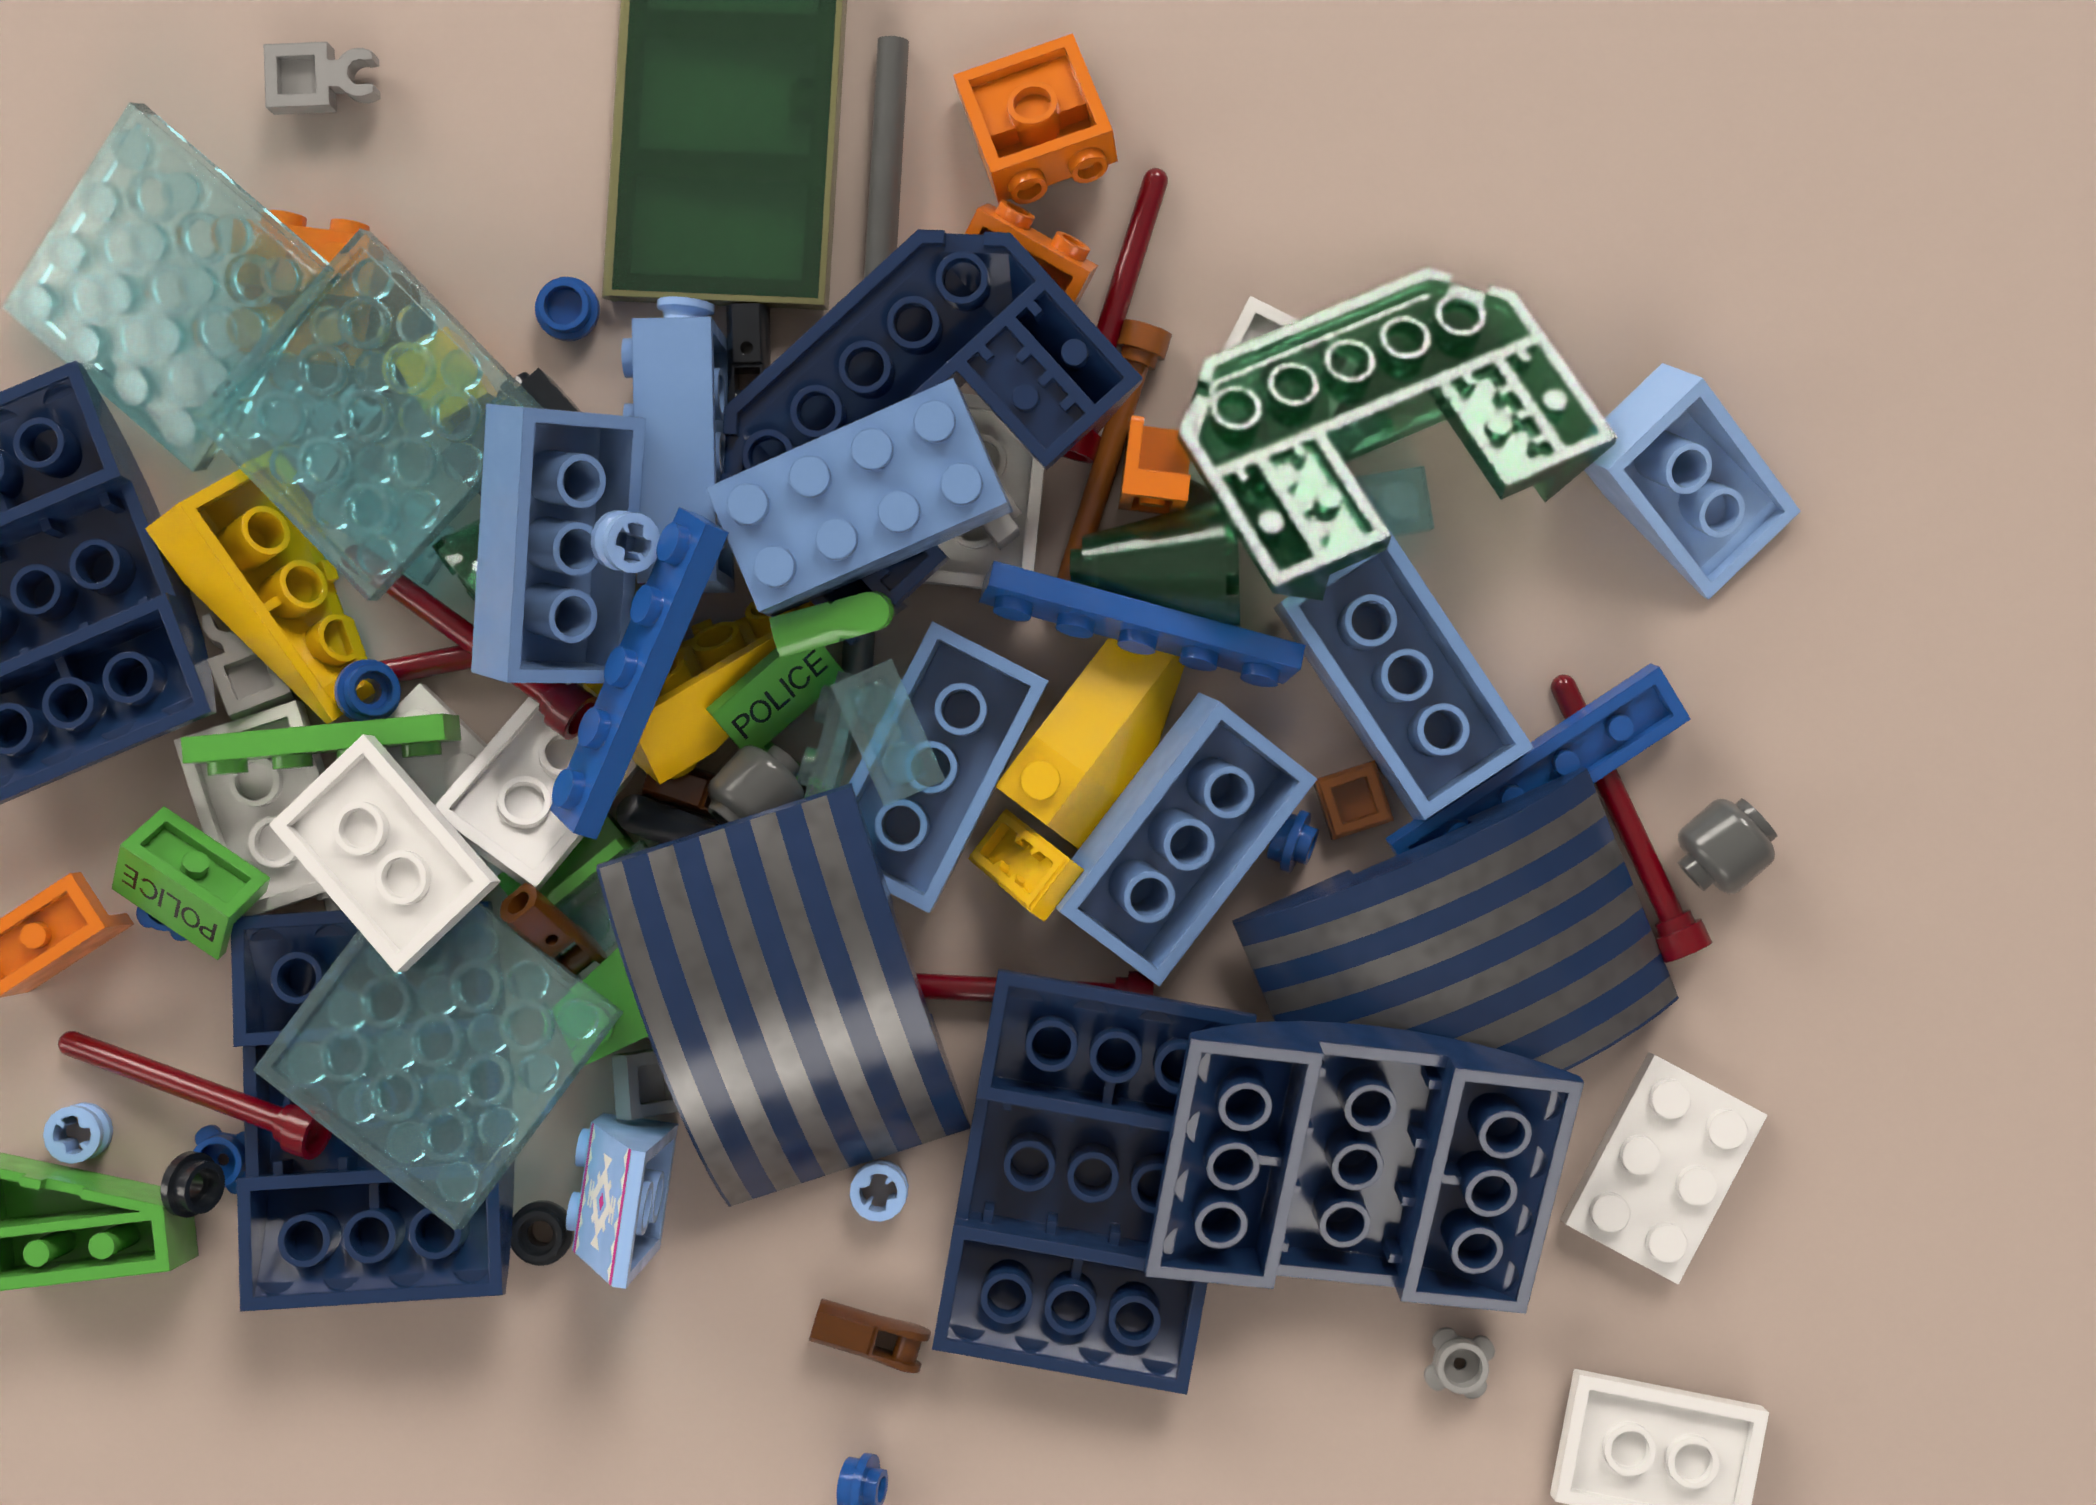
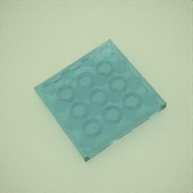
M129 102L2 308L66 363L74 360L81 362L97 389L192 472L206 470L339 271L147 105Z
M360 228L191 418L367 601H378L482 489L486 404L531 408L543 407L372 232Z
M479 902L406 972L395 973L358 930L253 1071L454 1230L464 1229L621 1017L623 1011L554 958L523 939L499 916Z

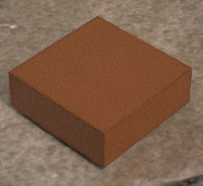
M1375 760L1319 777L1314 783L1331 840L1394 821Z

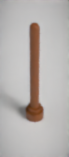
M1125 319L1116 345L1121 348L1122 356L1143 377V381L1103 428L1098 451L1091 466L1057 578L1079 584L1082 583L1125 446L1131 415L1135 414L1148 370L1154 371L1158 360H1165L1172 334L1160 327L1131 319Z

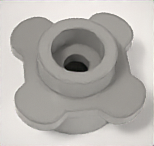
M1450 1327L1437 1330L1432 1337V1344L1435 1347L1433 1361L1424 1371V1378L1429 1387L1436 1391L1447 1388L1454 1393L1464 1394L1469 1399H1475L1483 1395L1487 1389L1488 1361L1495 1354L1492 1342L1483 1335H1478L1473 1339L1459 1336ZM1462 1357L1465 1359V1365L1459 1369L1455 1368L1454 1360Z

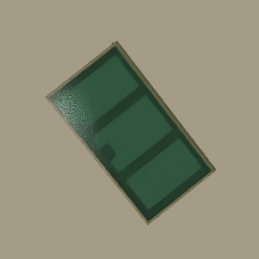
M620 0L602 288L603 299L613 302L657 303V299L660 297L678 296L700 299L718 306L761 303L770 308L829 310L847 0Z

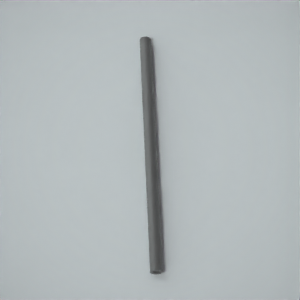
M882 36L878 38L864 278L897 249L909 53V41L898 36ZM875 632L869 633L852 646L845 639L843 640L841 668L846 675L841 678L839 732L869 733Z

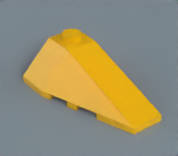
M274 449L179 502L146 527L145 530L183 583L326 724H329L343 715L334 695L335 682L339 673L347 665L355 661L367 659L355 621L344 614L333 583L339 579L333 559L325 560L314 529L320 523L314 504L300 483L293 479V473L277 450ZM362 680L359 682L356 692L358 698L363 701L374 694L375 690L371 683Z
M1148 586L1138 599L1182 611L1151 586ZM1108 638L995 787L1079 849L1158 746L1185 667L1179 662V656L1155 650L1154 654L1150 655L1128 652L1117 645L1118 640Z
M754 601L747 606L745 610L746 617L733 622H720L713 624L710 618L691 626L694 637L681 643L632 756L633 761L659 784L688 774L696 767L700 760L714 753L727 740L729 735L706 708L776 648L769 620L771 616L758 612ZM809 601L782 614L811 607L814 604ZM582 683L588 692L598 697L603 683Z

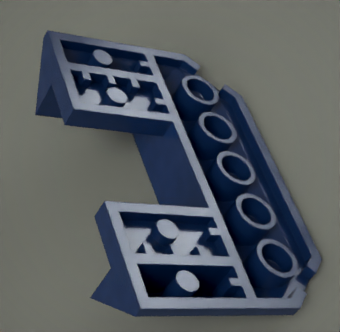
M918 229L724 407V473H721L720 481L954 378L959 388L967 383L1047 471L1092 429L1098 434L1142 383L1143 377L1011 233L984 232V235L946 233L945 230ZM937 545L818 597L811 602L814 605L864 592L878 591L886 594L891 599L894 605L895 616L908 607L904 600L950 558ZM868 634L845 640L852 646Z

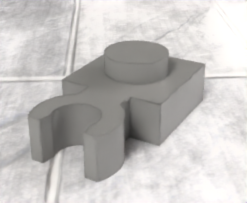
M328 42L263 44L265 105L274 115L337 112L336 94H347L353 100L360 103H373L381 99L380 91L373 84H355V75L360 69L364 67H379V59L368 49H350L342 54L339 59L335 60V50Z
M210 613L202 616V627L205 634L217 648L224 650V653L211 657L207 661L228 716L232 721L296 700L293 691L233 631H220Z

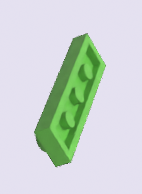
M441 713L181 737L183 764H207L208 776L248 773V760L272 758L273 770L305 768L313 766L312 754L336 752L338 759L363 734L375 736L384 748L401 746L402 758L442 755L441 743L461 741L459 715Z

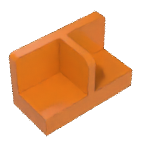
M1131 415L1126 439L1118 509L1180 517L1188 501L1191 475L1188 473L1192 439L1187 432L1182 430L1144 426L1145 417Z
M81 872L69 873L0 918V998L28 993L134 925L133 921L127 913L108 915Z

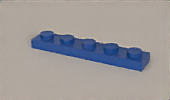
M678 508L673 522L664 528L659 537L656 549V562L646 585L638 589L632 600L630 608L631 620L620 646L613 649L606 661L603 686L594 707L587 710L581 719L578 729L579 742L568 767L562 770L555 780L552 790V805L549 810L574 834L597 840L729 532L702 515L684 508Z
M993 561L984 578L978 602L993 606V612L1005 619L1024 622L1034 617L1056 623V630L1068 636L1091 638L1093 634L1118 640L1117 645L1128 652L1150 655L1154 654L1155 650L1176 655L1179 656V662L1182 665L1191 669L1214 671L1217 667L1239 672L1241 673L1240 679L1242 681L1259 687H1276L1278 683L1284 684L1300 671L1306 646L998 561Z
M1650 663L1531 742L1534 747L1532 750L1426 820L1414 819L1386 837L1385 840L1395 856L1467 825L1468 821L1466 818L1497 804L1504 803L1582 767L1588 769L1594 784L1691 720L1661 668Z

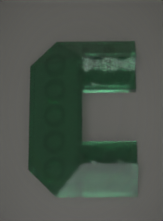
M1427 267L1205 358L1189 409L1185 412L1178 432V440L1273 594L1323 601L1330 574L1388 549L1391 534L1345 463L1447 420L1500 500L1534 486L1542 500L1546 503L1615 445L1618 437L1514 291L1490 285L1488 292L1452 283L1453 274Z

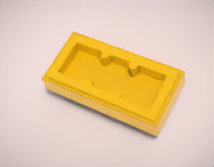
M1008 809L1001 813L968 858L1021 905L1044 922L1084 871L1082 867Z

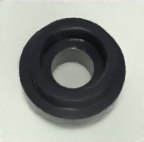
M188 1151L180 1154L169 1164L162 1178L160 1194L165 1209L175 1216L184 1218L209 1212L218 1204L223 1195L225 1175L222 1168L205 1153Z
M547 1200L533 1201L523 1206L513 1216L511 1248L521 1260L531 1265L544 1266L558 1261L567 1253L574 1238V1231L566 1229L567 1211L557 1203ZM544 1221L551 1226L553 1230L551 1241L541 1242L534 1237L532 1229L535 1222Z

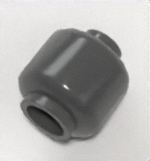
M752 745L744 746L710 780L707 791L712 803L707 808L708 812L722 825L803 799L804 791L796 779L802 772V769L789 754L775 745L767 752Z
M1741 798L1734 804L1726 799H1717L1679 831V845L1686 855L1677 863L1701 890L1705 891L1714 884L1721 891L1734 894L1739 892L1772 864L1775 859V851L1771 842L1777 838V834L1766 819L1746 800Z

